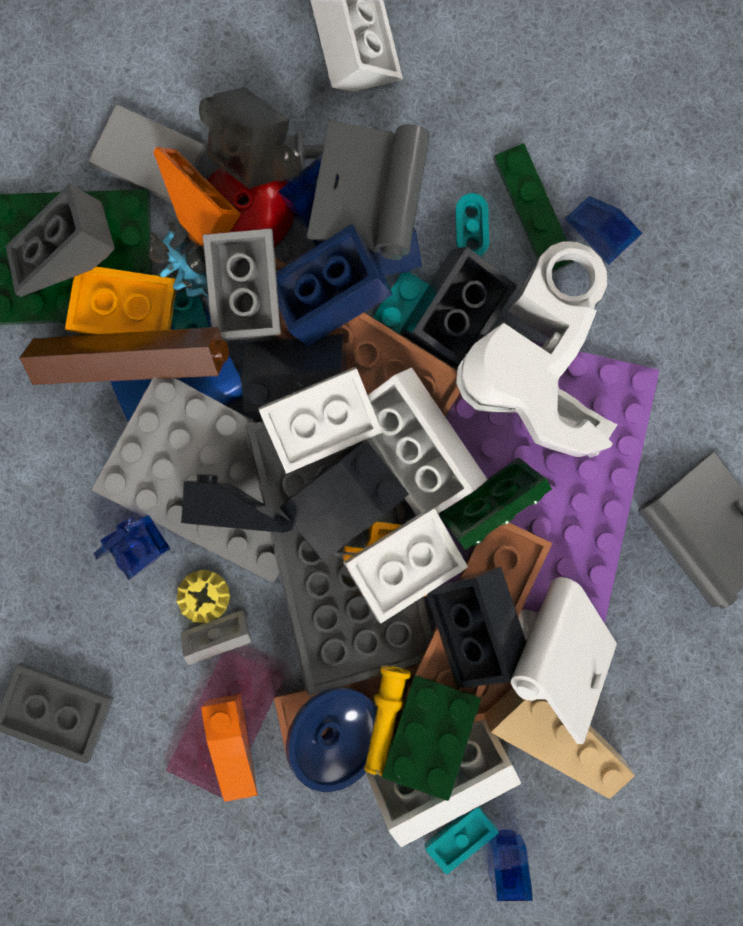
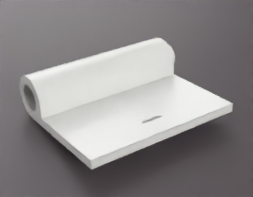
M563 577L555 578L551 581L511 679V685L517 695L525 700L546 699L576 743L584 744L617 643L577 582Z

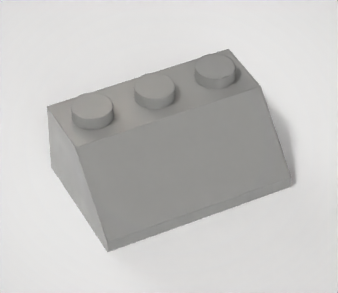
M262 229L203 235L211 327H219L222 340L258 338L281 334L273 230Z

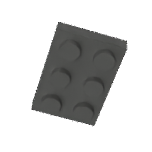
M19 663L14 669L0 706V732L87 764L92 758L114 697Z

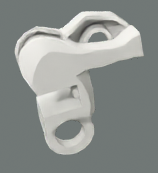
M560 242L550 246L538 259L535 268L523 283L509 311L549 339L546 340L542 347H539L503 323L476 342L457 368L456 384L462 397L475 410L518 413L536 444L575 457L585 455L594 457L599 455L600 451L610 448L613 443L609 440V437L618 425L588 409L577 399L558 387L560 376L577 356L586 339L597 312L594 310L595 304L602 299L607 287V271L599 255L590 247L578 242ZM573 260L580 263L586 269L589 276V287L585 294L568 296L561 293L555 287L552 280V268L556 262Z

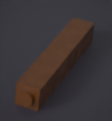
M219 327L33 338L19 359L32 385L141 380L153 379V377L161 379L218 376L224 362L228 360L229 349L227 342L222 340Z

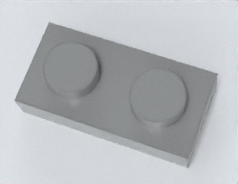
M244 610L180 632L183 658L188 665L252 642L248 619Z

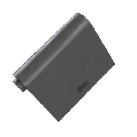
M329 120L307 238L324 242L353 224L370 251L381 253L384 258L391 260H400L402 256L408 255L429 145V131L421 126L405 124L399 126L396 133Z
M712 452L668 490L657 494L638 509V512L711 607L719 606L721 609H724L737 600L736 594L743 588V489L718 456Z

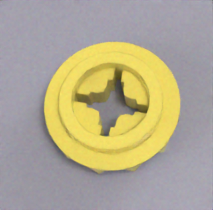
M195 571L187 575L178 586L176 602L179 605L181 614L185 615L192 622L206 624L216 620L224 614L229 605L230 591L228 585L220 575L213 571ZM208 583L207 595L216 603L205 602L197 610L198 598L190 593V591L200 592Z

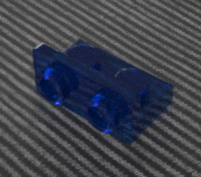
M147 515L137 521L134 517H130L115 527L117 531L110 533L100 540L102 546L93 555L96 559H99L111 553L115 558L118 568L130 580L153 564L171 548L151 517Z

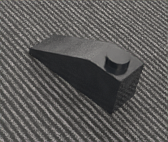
M197 474V480L184 481L181 523L277 533L293 530V522L230 482H219L218 475Z

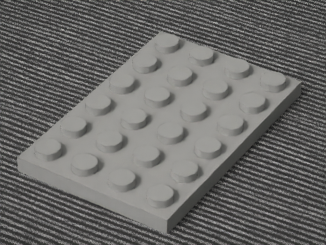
M153 377L91 490L274 583L279 574L270 532L181 523L184 481L197 480V474L218 475L219 482H230L263 503L246 431V425L256 422L175 378L157 379Z

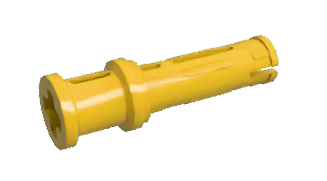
M382 665L380 668V672L383 675L379 693L374 696L375 705L378 707L366 764L364 765V770L376 775L377 770H379L378 774L382 775L390 751L397 713L405 705L402 697L406 679L410 678L411 672L400 667Z

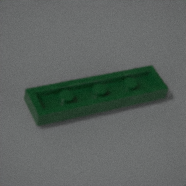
M520 144L494 155V163L537 260L550 246L560 242H568L525 144ZM561 260L556 262L552 272L574 264L575 261Z

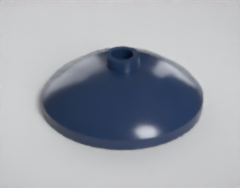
M338 687L320 692L300 708L287 734L286 757L292 773L302 784L315 791L334 792L354 784L366 773L364 765L366 764L377 712L376 706L368 697L357 690ZM327 728V732L322 735L323 731Z

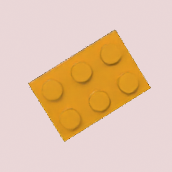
M95 267L90 271L74 276L65 330L87 335L170 330L177 292L173 288L175 279Z

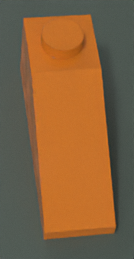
M156 147L153 151L179 223L189 232V238L194 243L204 246L203 235L229 233L241 214L177 149Z
M241 693L208 699L201 706L207 745L224 802L258 796Z

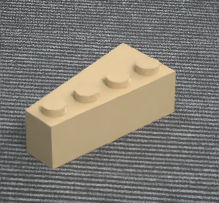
M512 687L484 714L492 734L609 799L635 776L624 758L591 725L589 726L584 744H577L546 699L525 700L518 696Z

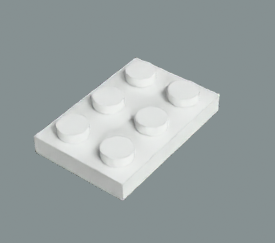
M355 367L258 408L286 474L382 433L362 380Z
M432 507L343 562L377 621L380 623L468 568L438 513Z

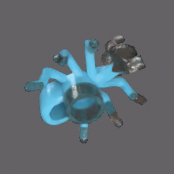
M171 221L168 224L169 231L163 241L151 232L149 234L152 240L150 242L151 251L148 253V256L155 263L162 264L166 261L170 263L159 275L166 277L178 269L179 272L173 284L175 290L186 287L188 297L203 294L209 299L204 247L197 244L185 254H182L184 249L191 243L188 233L176 250L170 247L169 243L176 232L175 223Z

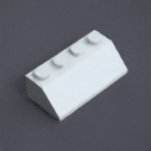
M310 0L332 88L355 92L403 79L383 0Z
M412 368L394 375L368 395L382 433L366 440L409 493L405 499L416 516L430 507L435 508L436 512L440 513L475 491L488 480Z
M486 720L473 723L449 801L384 779L382 775L378 774L379 770H377L376 775L366 772L387 829L400 847L521 784L498 737L490 732Z

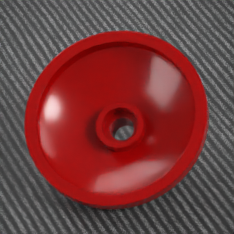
M238 160L220 167L210 175L207 181L241 214L230 232L272 229L274 247L286 237L294 220L295 203L288 182L276 169L259 161ZM241 197L249 198V202L246 205L238 204V200Z

